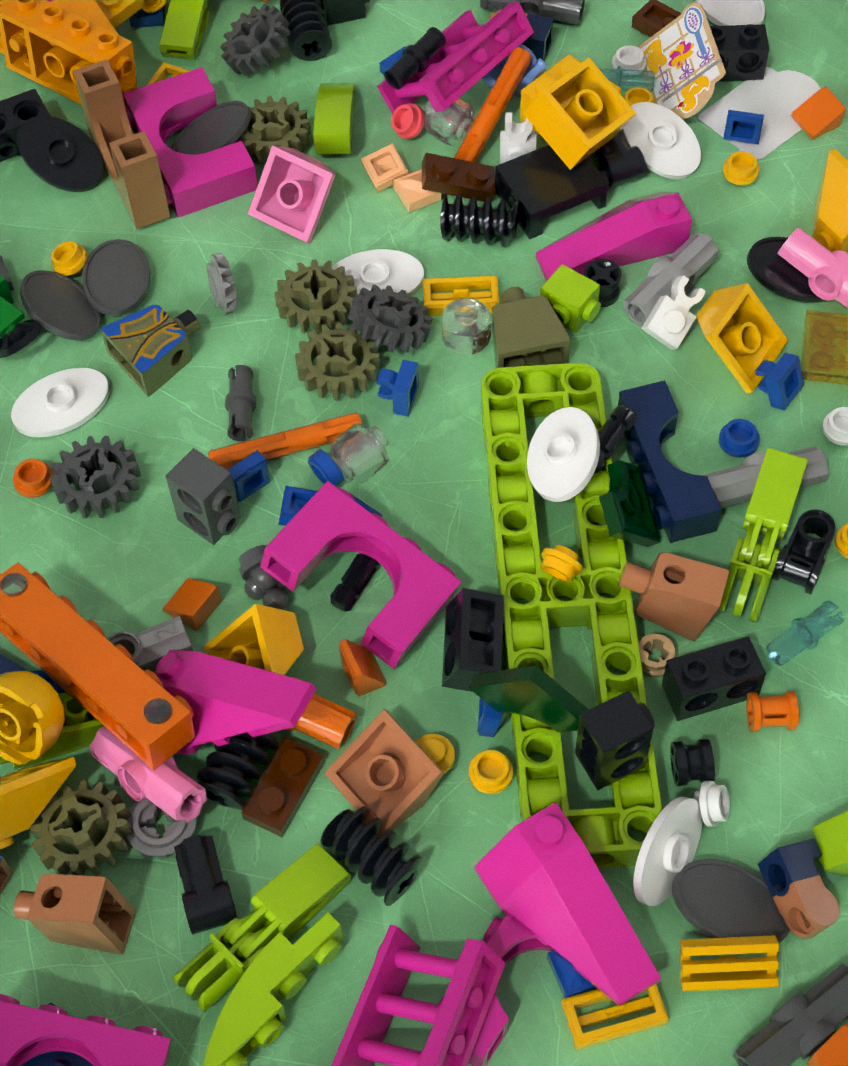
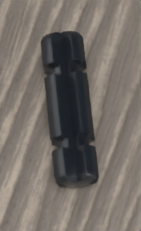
M624 405L617 406L610 415L612 419H608L599 430L600 454L594 474L600 472L605 465L604 460L610 458L625 437L623 433L628 432L635 423L634 418L636 414L632 409H628Z
M357 554L341 578L342 584H337L331 593V604L344 612L351 610L357 600L355 598L356 595L362 593L376 571L375 566L380 563L365 554Z

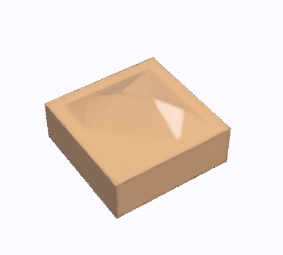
M393 143L361 158L362 165L377 193L393 186L394 179L409 174Z
M422 169L393 180V188L409 213L441 201V193L422 189Z

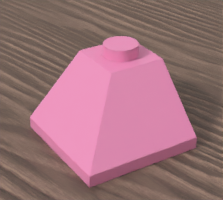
M272 145L248 214L306 243H311L336 174L322 161L294 148Z

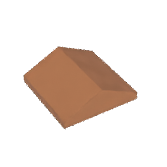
M383 709L324 774L356 810L363 806L370 808V814L366 819L367 823L376 818L383 820V825L378 832V835L382 836L387 831L394 830L423 807L444 775V772L389 711Z

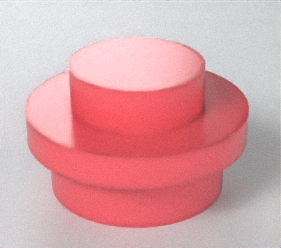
M416 104L400 105L392 115V127L399 137L407 140L413 139L421 132L425 122V115L422 108Z

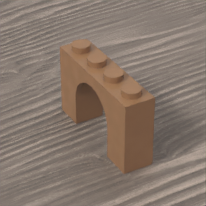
M106 59L73 70L89 134L102 156L103 163L136 229L170 218L157 154L145 131L133 134L127 117L120 83L108 60Z

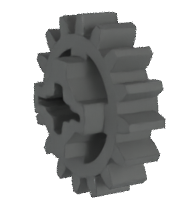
M263 4L260 10L253 6L249 15L243 12L236 22L230 24L233 30L225 33L223 36L227 42L220 46L224 51L221 57L237 74L241 72L244 76H247L250 70L255 74L259 73L260 67L263 64L268 68L274 57L279 58L281 56L278 52L279 48L287 46L288 43L284 38L291 34V31L287 28L290 24L289 21L275 6L269 8L267 4Z
M372 285L371 291L364 287L361 288L360 293L354 295L348 315V320L353 321L352 329L363 331L361 339H373L375 341L374 347L379 348L382 344L387 345L390 352H394L395 348L400 347L405 353L409 352L411 346L418 350L422 342H426L432 328L430 325L433 319L426 315L428 312L427 307L417 305L419 301L417 297L407 298L405 290L402 289L399 293L393 292L392 287L387 285L386 289L382 290L377 285Z
M88 436L87 445L84 446L74 441L72 442L74 451L69 453L62 450L59 453L63 463L52 464L55 475L50 477V481L59 504L65 503L68 512L71 514L79 508L83 518H88L91 511H97L99 518H104L105 509L111 508L116 513L120 512L118 503L121 500L131 503L133 500L130 491H136L140 488L137 478L141 476V472L132 449L126 451L121 440L112 446L109 436H104L100 443H95L93 437ZM70 484H74L76 490H74L70 486Z

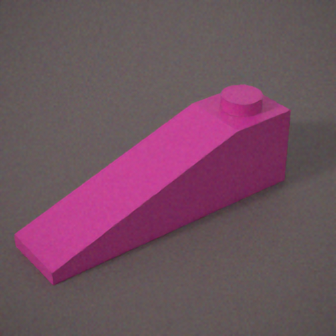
M659 192L627 200L536 252V259L547 281L562 264L584 275L585 267L596 259L611 260L620 267L671 254L689 239L692 218L679 193Z
M169 650L158 662L155 672L162 682L164 689L173 697L179 695L184 698L194 713L192 721L195 738L175 753L181 755L195 753L198 751L199 745L213 742L217 747L229 744L231 736L246 732L250 736L256 737L295 727L317 689L312 683L198 651ZM150 710L151 723H164L160 717Z
M556 802L515 825L474 866V870L499 909L513 919L515 917L535 934L536 939L546 947H552L568 960L579 974L619 1006L661 980L659 973L585 844Z

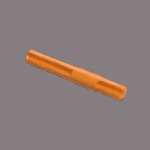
M521 47L513 49L454 157L455 159L476 163L532 60L528 50Z
M352 413L210 450L208 458L228 470L256 450L267 461L331 444L334 440L347 439L345 437L348 435L347 433L350 434L354 429L359 431L358 434L361 436L363 434V424L359 414Z

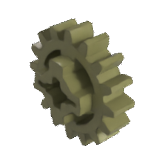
M268 96L266 103H261V101L255 99V106L253 108L247 106L251 111L250 122L244 133L236 141L242 140L250 157L253 155L257 156L258 163H262L265 158H268L272 145L294 148L302 152L301 145L309 144L308 135L311 134L307 112L305 109L299 110L298 102L287 105L286 97H282L279 102H274L272 96Z
M314 259L311 262V267H305L301 262L297 263V272L286 270V280L277 281L278 291L275 292L276 307H278L279 317L287 318L288 327L292 328L300 324L301 333L305 334L309 327H311L319 335L324 324L330 330H334L335 322L348 323V313H350L349 309L354 295L357 294V287L354 286V277L352 275L346 276L345 267L341 266L333 270L332 261L328 260L324 266H318L317 260Z
M337 322L335 329L330 330L324 324L322 325L321 334L318 335L310 331L308 332L309 342H299L300 353L295 354L298 378L300 381L305 380L307 391L318 388L319 398H323L328 392L333 393L334 401H338L341 393L345 392L350 398H354V389L359 388L366 392L368 390L367 380H377V369H380L378 348L374 347V342H370V339H361L363 333L358 335V332L353 330L352 326L348 330H344L342 323ZM362 356V357H363V361H362L361 365L359 366V364H360L359 358ZM316 357V365L313 366V361Z
M81 780L76 791H73L68 784L63 785L64 795L60 798L54 795L49 802L51 806L48 810L44 809L38 816L42 823L34 824L30 827V831L37 838L31 843L32 848L40 856L39 859L48 870L53 868L57 874L67 875L71 870L73 875L84 876L85 870L91 869L96 876L101 875L100 864L105 861L112 866L117 864L113 856L115 850L127 851L128 845L122 836L133 833V828L127 821L131 813L125 803H122L123 800L116 790L109 792L103 782L99 781L92 790L86 780Z

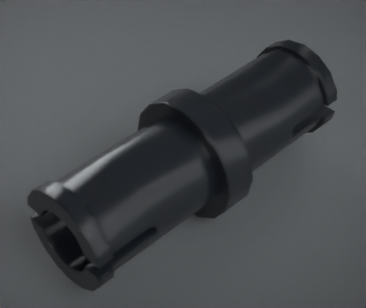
M431 27L414 45H408L402 52L403 56L384 73L388 84L394 89L399 90L417 71L422 72L428 66V60L446 44L443 33L437 28Z

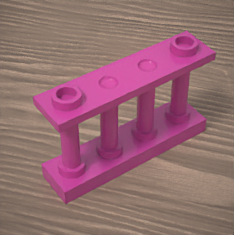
M519 1L509 3L483 25H478L471 10L464 12L442 31L446 44L428 60V66L422 72L417 71L399 90L391 87L386 79L382 81L377 88L392 115L400 105L413 103L420 96L427 95L435 112L445 111L507 57L514 48L530 37L534 31Z
M390 925L377 951L375 962L331 1066H373L374 1062L391 1066H467L506 963L483 941L468 938L458 959L419 952L421 947L398 926ZM411 971L451 978L440 1005L401 997ZM393 1016L433 1024L422 1051L383 1043Z

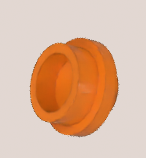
M27 459L16 467L13 475V484L20 495L35 498L44 495L51 489L50 477L54 476L49 465L41 460Z

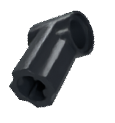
M622 131L595 151L600 160V170L607 176L610 187L645 177L646 166L643 154L637 146L630 147Z
M196 835L183 839L174 849L185 893H182V901L190 931L194 935L227 925L231 920L237 918L228 881L223 879L213 837Z

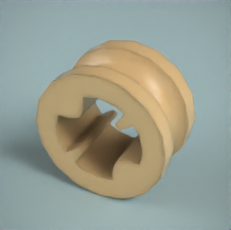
M648 634L638 642L642 673L648 677H662L666 660L675 657V647L671 640L664 635ZM652 649L661 651V657L658 658V662L648 659Z

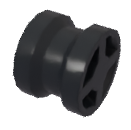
M596 259L591 261L585 267L583 276L600 284L599 302L601 307H608L618 300L620 294L619 284L622 277L621 269L611 260Z
M699 739L693 745H686L682 741L671 742V769L676 786H686L692 780H699L701 783L703 781L715 780L714 756L709 739Z

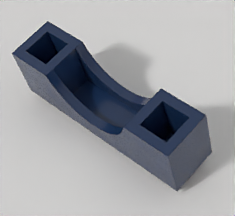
M666 381L620 391L618 406L624 405L628 409H632L636 414L634 418L635 423L625 433L627 438V454L632 464L637 463L640 468L647 495L651 496L654 504L653 515L658 529L665 530L670 543L717 532L722 509L708 477L693 475L679 470L662 453V444L675 435L679 413Z

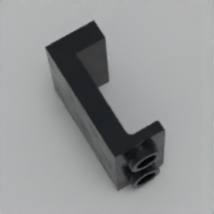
M547 145L495 166V192L500 199H505L506 207L509 211H511L516 201H520L518 224L529 239L542 235L543 219L589 200H592L598 209L606 207L607 192L610 188L609 181L603 171H598L592 163L590 156L570 170L550 145Z

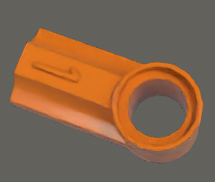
M314 693L296 726L283 730H298L340 750L352 733L357 720V713Z

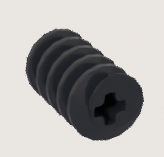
M280 0L281 13L290 23L287 28L291 31V34L287 36V40L292 54L305 61H315L325 57L332 48V39L327 26L322 1Z
M446 192L440 216L442 238L449 240L455 231L458 242H463L470 232L472 243L478 244L484 234L486 244L492 246L497 236H499L501 246L506 248L511 239L516 236L520 201H516L511 211H507L505 199H501L497 208L493 209L489 197H486L482 207H478L476 196H471L466 206L463 205L461 194H457L453 204H450Z
M246 732L231 736L229 744L218 747L214 746L216 752L208 754L206 758L207 767L201 768L197 774L199 781L197 783L205 788L208 799L225 807L243 810L245 803L237 796V793L252 794L254 788L245 780L246 777L259 780L262 772L254 763L267 765L270 762V757L262 750L263 747L276 750L279 746L278 741L270 735L271 733L252 737Z
M363 806L355 812L350 809L344 810L327 825L320 839L321 844L328 848L332 847L333 856L340 860L345 859L346 868L352 872L358 871V878L362 883H372V893L379 897L385 895L384 903L386 906H390L410 888L418 874L417 869L422 862V857L416 854L406 861L404 857L409 849V845L406 842L399 844L393 849L391 844L396 837V833L393 830H389L382 836H379L378 832L383 825V820L380 818H376L366 824L365 821L370 814L369 807Z

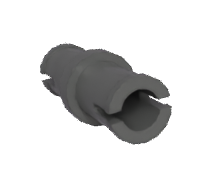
M236 365L235 369L231 367L228 371L229 393L225 397V408L229 412L227 434L232 440L246 441V437L250 439L253 436L252 412L256 409V397L252 394L253 370L245 365Z

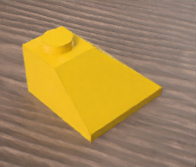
M834 148L828 153L816 200L812 238L830 252L840 250L848 253V160Z
M744 283L714 290L696 315L704 336L745 392L747 394L753 393L763 376L756 375L755 370L764 360L774 362L788 342V339L750 285Z
M256 603L203 646L205 654L281 675L287 673L304 650L294 612Z
M74 757L25 767L0 777V849L14 844L12 836L28 830L76 767Z

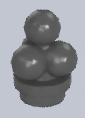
M260 545L247 550L239 557L241 564L239 572L242 579L246 580L244 586L245 593L253 600L263 598L264 606L284 610L288 604V596L283 590L286 587L260 568L267 545Z

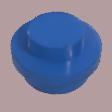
M745 419L730 421L721 429L719 434V445L722 450L728 455L738 458L752 455L757 450L760 441L756 427Z

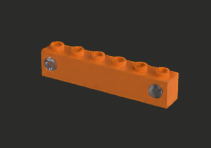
M17 562L0 574V632L153 771L195 738L192 721L194 713L187 701L179 695L173 697L167 692L154 672L149 669L143 671L137 666L125 647L120 644L114 646L107 640L104 632L95 621L91 619L88 621L84 620L77 613L72 602L64 595L58 597L54 594L46 580L38 572L31 574Z

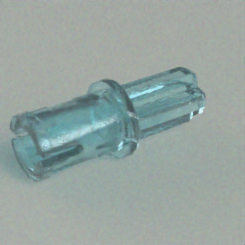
M618 66L617 69H600L606 78L622 88V91H628L633 87H643L650 92L654 89L655 73L653 71L623 70L622 66Z
M825 601L805 618L794 619L791 622V628L767 645L768 658L778 666H782L806 648L814 649L819 644L821 637L844 622L842 612H838L833 617L829 616L826 618L839 607L831 601Z

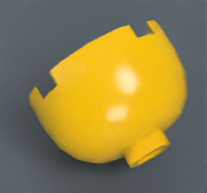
M28 671L7 672L0 675V757L17 765L26 764L30 760L39 758L57 742L65 722L64 707L54 687L39 675Z

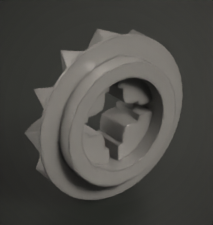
M222 253L212 254L211 263H207V274L215 306L221 308L224 315L234 313L237 306V294L229 261Z
M147 798L141 802L134 800L128 808L131 816L127 819L133 828V833L126 835L130 846L140 852L145 858L153 856L165 860L168 855L175 852L174 847L179 845L183 839L195 836L197 817L188 823L184 820L176 821L162 810L167 822H173V824L166 826L165 833L163 834L164 838H160L155 828H149L150 825L157 823L160 808Z

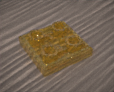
M806 310L801 363L803 380L848 385L847 314Z

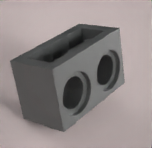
M193 448L165 476L177 520L215 545L223 535H229L236 528L241 518L232 474Z

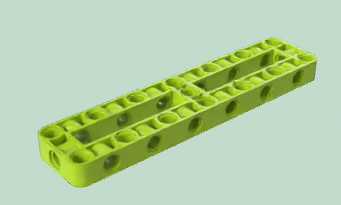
M586 363L492 369L483 376L481 382V414L499 595H504L503 641L506 669L537 665L554 679L549 628L587 626V630L592 629L593 649L591 662L597 705L626 691H630L638 704L644 703L647 706L631 590L618 586L621 572L627 562L624 540L609 535L599 499L600 496L607 494L609 491L610 478L607 465L612 463L611 456L609 459L604 460L605 465L600 472L593 474L585 488L574 496L573 520L578 556L583 559L582 571L579 575H574L571 582H565L547 574L540 567L541 556L533 486L527 470L528 441L525 421L526 418L548 417L551 413L561 408L575 407L589 415L599 432L606 422L599 373L593 366ZM593 522H600V523H602V524H604V525H600V526H599V525H594V524H591V523H593ZM516 527L520 528L521 530L512 531L508 528ZM609 593L614 598H604L599 594ZM568 596L572 598V600L561 601L557 599V597ZM521 598L527 599L530 602L526 604H519L515 602V600ZM611 668H620L624 670L626 674L614 675L610 673L608 670ZM510 712L521 822L556 802L582 839L598 869L636 866L643 842L632 839L628 833L633 830H642L648 833L653 822L662 811L652 738L645 768L607 786H612L613 807L569 810L561 733L533 718ZM538 752L547 755L549 759L544 762H535L528 756Z

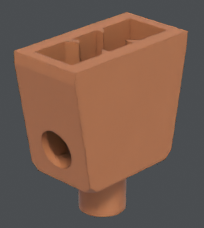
M663 552L658 554L650 569L626 562L621 572L618 586L639 593L634 610L638 616L695 642L720 607L729 570Z
M44 874L39 878L35 892L22 890L18 893L14 902L15 917L17 919L29 920L50 941L122 955L124 954L136 909L107 877Z

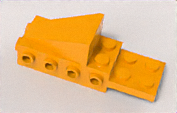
M0 0V53L4 54L7 68L80 105L82 104L73 70L106 59L120 83L122 96L123 93L138 89L133 43L117 33L95 0H53L52 2L47 0Z

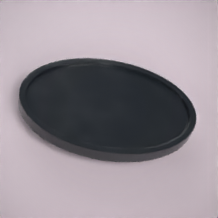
M52 116L32 117L20 126L17 134L19 152L26 165L40 179L51 186L70 192L88 191L99 184L103 177L102 156L95 143L81 129L63 119Z
M768 237L753 244L747 254V265L750 272L762 285L789 299L802 302L826 301L812 292L807 276L777 254L788 237Z

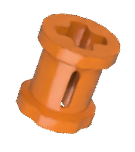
M786 691L784 695L758 696L756 692H749L746 699V715L749 730L751 732H759L761 727L786 726L789 731L796 730L799 724V706L795 691Z

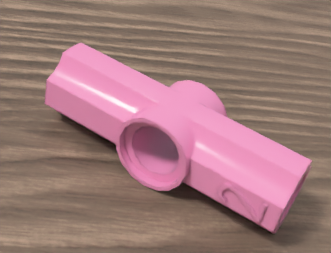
M797 228L782 245L777 254L809 278V287L816 296L827 301L836 299L848 308V253L840 250L830 252L801 228Z
M105 726L96 732V737L89 745L91 756L117 775L122 788L133 800L141 802L147 798L176 821L184 820L188 823L200 814L203 804L207 801L206 790L180 771L172 756L153 771Z

